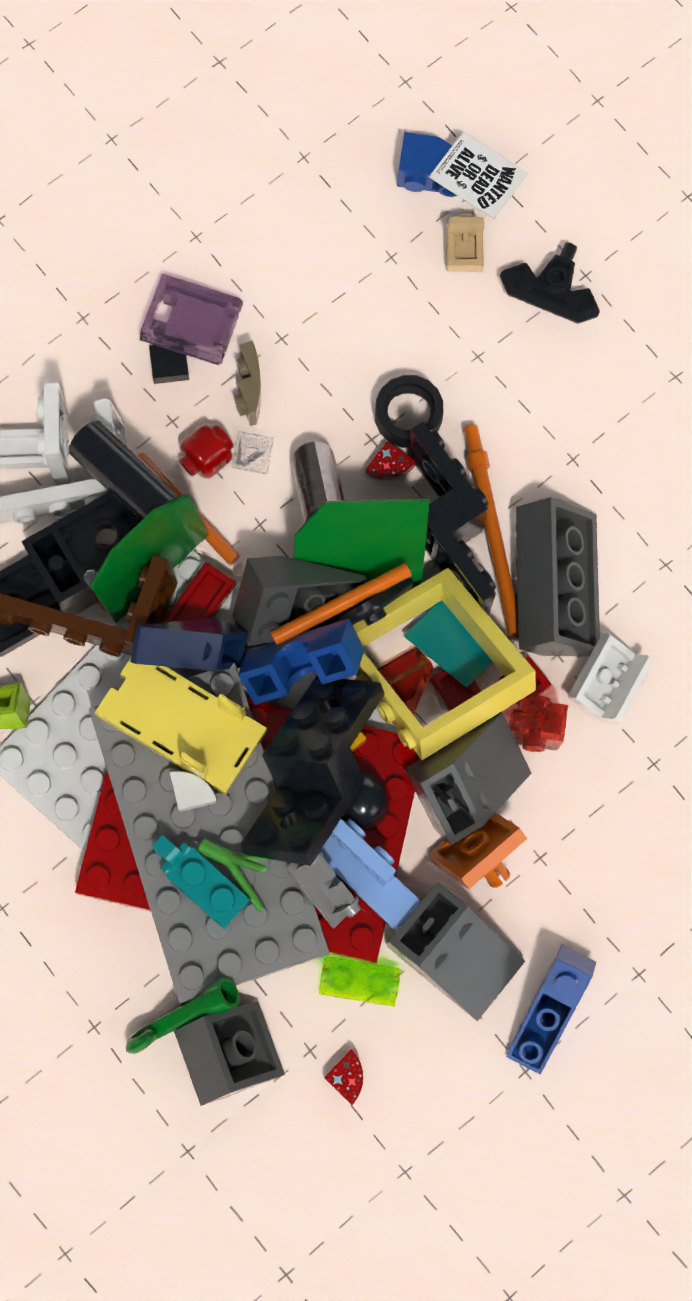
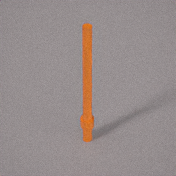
M469 425L464 428L469 452L466 455L468 469L470 472H473L476 487L484 493L488 500V512L484 524L508 635L517 636L518 607L487 471L490 467L487 451H483L478 426Z

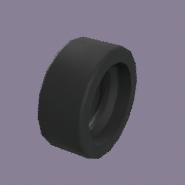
M402 375L391 379L381 388L375 403V423L380 434L389 443L401 448H408L411 430L399 428L390 421L388 406L393 398L401 394H415L427 401L430 407V417L425 425L429 430L435 429L438 432L443 420V399L438 388L429 380L417 375Z

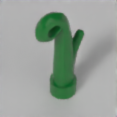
M226 977L207 985L205 991L196 995L193 999L180 1004L138 1030L127 1040L125 1045L126 1052L137 1054L150 1046L155 1040L203 1016L214 1013L222 1014L236 1007L240 1000L237 987Z

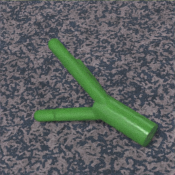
M203 839L198 852L226 865L247 897L251 899L256 910L262 912L264 910L263 904L237 865L264 873L267 869L266 866L254 861L272 859L248 856L244 852L235 853L212 841Z

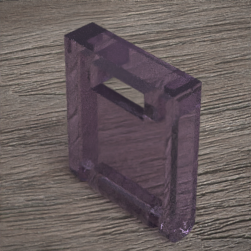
M162 273L140 330L139 340L220 365L229 347L243 301L238 297ZM162 299L164 304L172 306L167 323L155 319Z

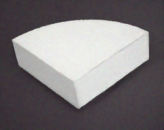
M170 772L179 812L217 803L211 787L200 777L188 772Z

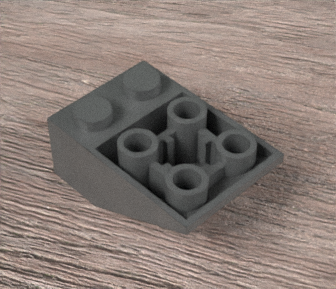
M285 556L247 558L232 617L238 628L248 632L246 641L248 646L269 644L274 642L270 634L271 631L366 583L367 578L365 575ZM351 607V608H349V609H347V610H345V611H343V612H341V613H339V614H337V615H335V616H333V617H331V618H329V619L323 621L322 623H320V624H318V625H316V626H314V627H312V628H310V629H308V630H306V631H304V632L317 629V628H318L320 625H322L323 623H325V622H327V621H329V620H331V619H333V618H335V617L341 615L342 613H344V612H346V611L352 609L353 607Z
M503 712L498 713L424 760L419 759L404 768L434 829L450 845L484 826L532 774Z
M439 882L434 885L389 940L387 948L476 1021L481 1018L525 963V960L468 905Z

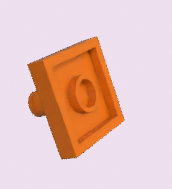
M495 813L484 826L453 845L444 840L428 855L436 866L468 889L473 887L483 877L486 878L490 887L497 888L503 885V882L498 877L499 875L505 881L510 878L509 870L505 868L501 861L526 841L527 837L520 827Z

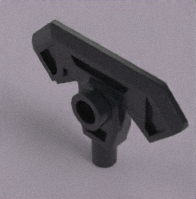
M566 242L560 255H554L538 277L535 276L527 263L501 271L499 276L508 296L576 324L597 318L600 313L599 307L589 288L571 291L575 262L572 260L578 249L572 243Z

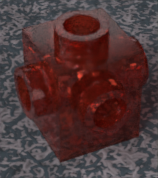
M531 695L529 698H523L517 709L512 708L509 719L510 729L514 731V737L518 745H523L522 748L530 752H544L545 749L557 751L564 742L568 705L553 703L550 698L541 695Z

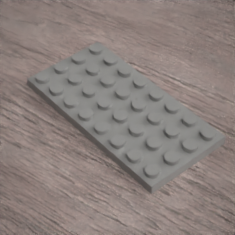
M233 663L230 669L211 670L186 678L217 698L221 693L236 704L245 707L246 716L253 719L235 663ZM98 706L89 708L179 1004L193 999L196 995L205 991L207 985L223 977L230 979L237 986L329 956L330 953L314 904L285 868L290 862L278 860L254 861L266 866L267 869L264 873L237 865L263 904L264 910L258 912L250 901L229 926L223 930L166 878V874L160 869L166 861L152 847L163 835L177 848L185 842L190 848L193 847L198 851L203 839H207L235 853L244 852L240 845L276 792L272 775L262 757L264 751L261 742L227 795L211 787L217 800L216 804L179 812L170 772L186 771L98 718L94 713ZM122 722L123 726L138 735L140 734V732ZM155 742L154 745L161 748L170 755L173 754L171 751L167 750L166 748ZM245 749L234 767L237 768L248 750ZM202 855L245 894L226 865Z

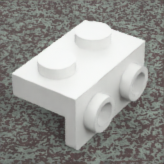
M602 634L572 687L568 698L598 721L619 723L629 712L631 702L639 687L646 681L653 659L648 655H636L611 634Z

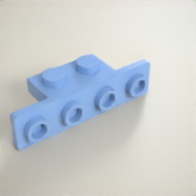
M340 819L321 849L323 852L322 857L337 874L336 876L392 929H399L421 903L420 899L394 876L396 870L391 866L395 862L393 858L380 846H377L375 849L370 847L363 840L366 836L365 832L354 821L349 819L345 823Z

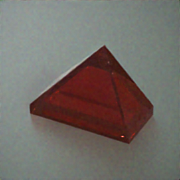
M417 647L377 668L412 714L415 713L433 670L431 661Z

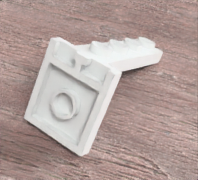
M43 383L44 396L37 397L38 418L42 419V428L0 430V469L49 467L55 484H69V440L67 434L69 414L59 383Z
M110 399L95 400L96 414L90 416L91 422L101 421L127 445L124 422ZM96 479L1 496L0 524L12 521L19 524L30 523L36 517L43 515L53 517L66 516L72 512L71 510L79 509L109 491Z

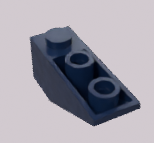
M218 618L137 625L130 662L143 665L212 671L230 669L233 663H235L236 668H241L248 632Z

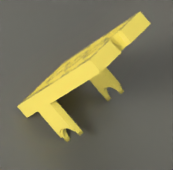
M130 658L120 673L121 678L125 681L118 691L112 687L109 689L94 712L95 715L186 772L200 777L217 791L227 795L266 734L267 728L246 716L245 707L236 704L220 693L217 698L166 666L134 664L130 662ZM122 722L140 732V734L138 735L122 725ZM155 742L163 746L167 750L171 751L173 754L170 755L161 748L157 747L156 745H154ZM245 749L248 750L237 768L234 767Z

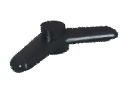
M409 577L358 603L352 609L323 623L318 628L349 619L352 625L364 620L367 626L384 618L387 615L384 607L411 590L414 582Z

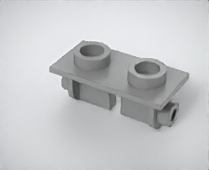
M322 851L319 852L311 866L289 863L285 867L332 928H335L346 916L350 918L360 911L361 907L358 905L359 898L353 896L344 883L338 879L337 874L322 857Z

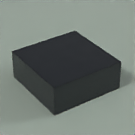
M185 341L149 345L154 384L189 380Z

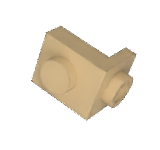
M468 213L449 217L447 227V271L483 272L484 217H476Z

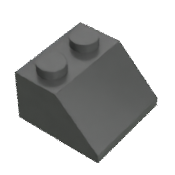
M258 1001L232 1008L222 1014L214 1013L203 1016L174 1031L200 1106L233 1096L285 1075Z

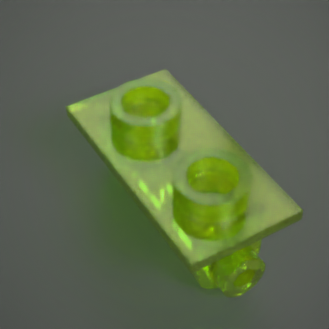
M325 956L318 994L395 1007L401 968Z

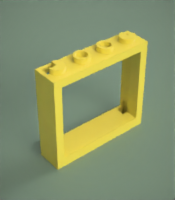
M449 568L414 587L384 607L387 615L369 626H367L364 620L352 625L364 647L438 602L443 601L505 676L500 681L422 727L370 659L363 653L355 680L381 683L385 695L377 706L380 716L387 724L392 722L399 730L397 732L398 737L404 747L413 748L421 760H424L536 691L535 670Z

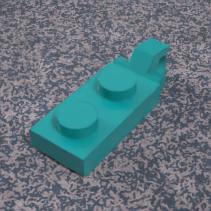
M162 835L152 845L153 850L166 861L160 867L166 874V878L223 930L250 903L251 899L196 849L190 848L185 842L177 848Z

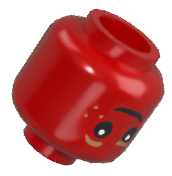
M200 425L181 441L179 449L183 457L179 459V463L190 476L193 477L198 474L205 479H210L232 460L231 449L234 448V445L219 426Z

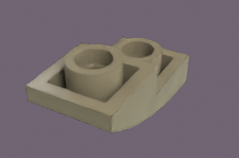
M252 340L239 345L240 358L235 361L242 380L237 381L238 394L233 396L240 417L246 415L250 426L257 424L261 407L260 368L256 348Z

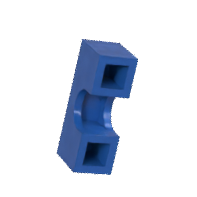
M346 619L298 634L279 645L272 642L247 650L238 676L254 705L288 695L292 685L298 679L310 673L316 672L322 684L356 675L365 649L350 620Z

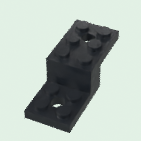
M421 422L410 431L407 455L416 461V468L439 497L429 504L425 551L440 571L449 568L484 611L490 614L496 595L494 591L496 585L485 570L480 572L473 563L474 555L466 544L482 533L488 512V500L478 487L472 488L466 480V471L459 460L456 458L451 460L443 449L445 444L439 433L435 429L429 430L425 423Z
M110 492L100 496L21 541L28 555L0 571V593L76 615L98 602L90 585L111 549L141 521ZM103 529H112L117 533V538L110 545H101L96 541L98 533ZM15 622L14 626L0 623V657L38 637L39 634L28 630V625Z
M318 676L314 678L262 754L278 789L240 845L245 855L312 865L365 782L350 747L385 695L380 682L339 679L322 684Z

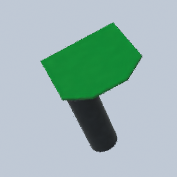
M92 421L82 427L73 437L69 445V454L141 521L111 549L99 572L94 569H88L83 575L84 581L90 586L112 620L117 623L128 613L131 602L138 601L142 589L139 587L140 575L144 566H150L153 555L168 559L173 570L209 534L188 494L180 496L101 421Z
M309 442L300 446L293 454L292 467L304 524L294 536V559L365 575L367 578L366 582L406 563L412 574L410 578L414 582L412 589L420 585L423 579L429 498L345 501L333 450L321 442Z

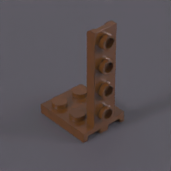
M153 555L150 566H144L140 575L139 587L142 589L138 601H132L127 613V623H129L127 630L1 593L0 623L8 626H14L15 622L28 625V630L42 636H49L50 632L63 635V640L77 646H85L86 642L99 646L101 652L115 657H120L121 653L132 655L137 625L163 623L178 582L168 559Z

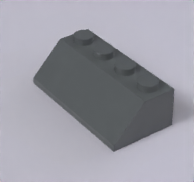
M552 497L517 506L516 566L518 577L517 634L519 649L541 656H590L600 638L597 514Z

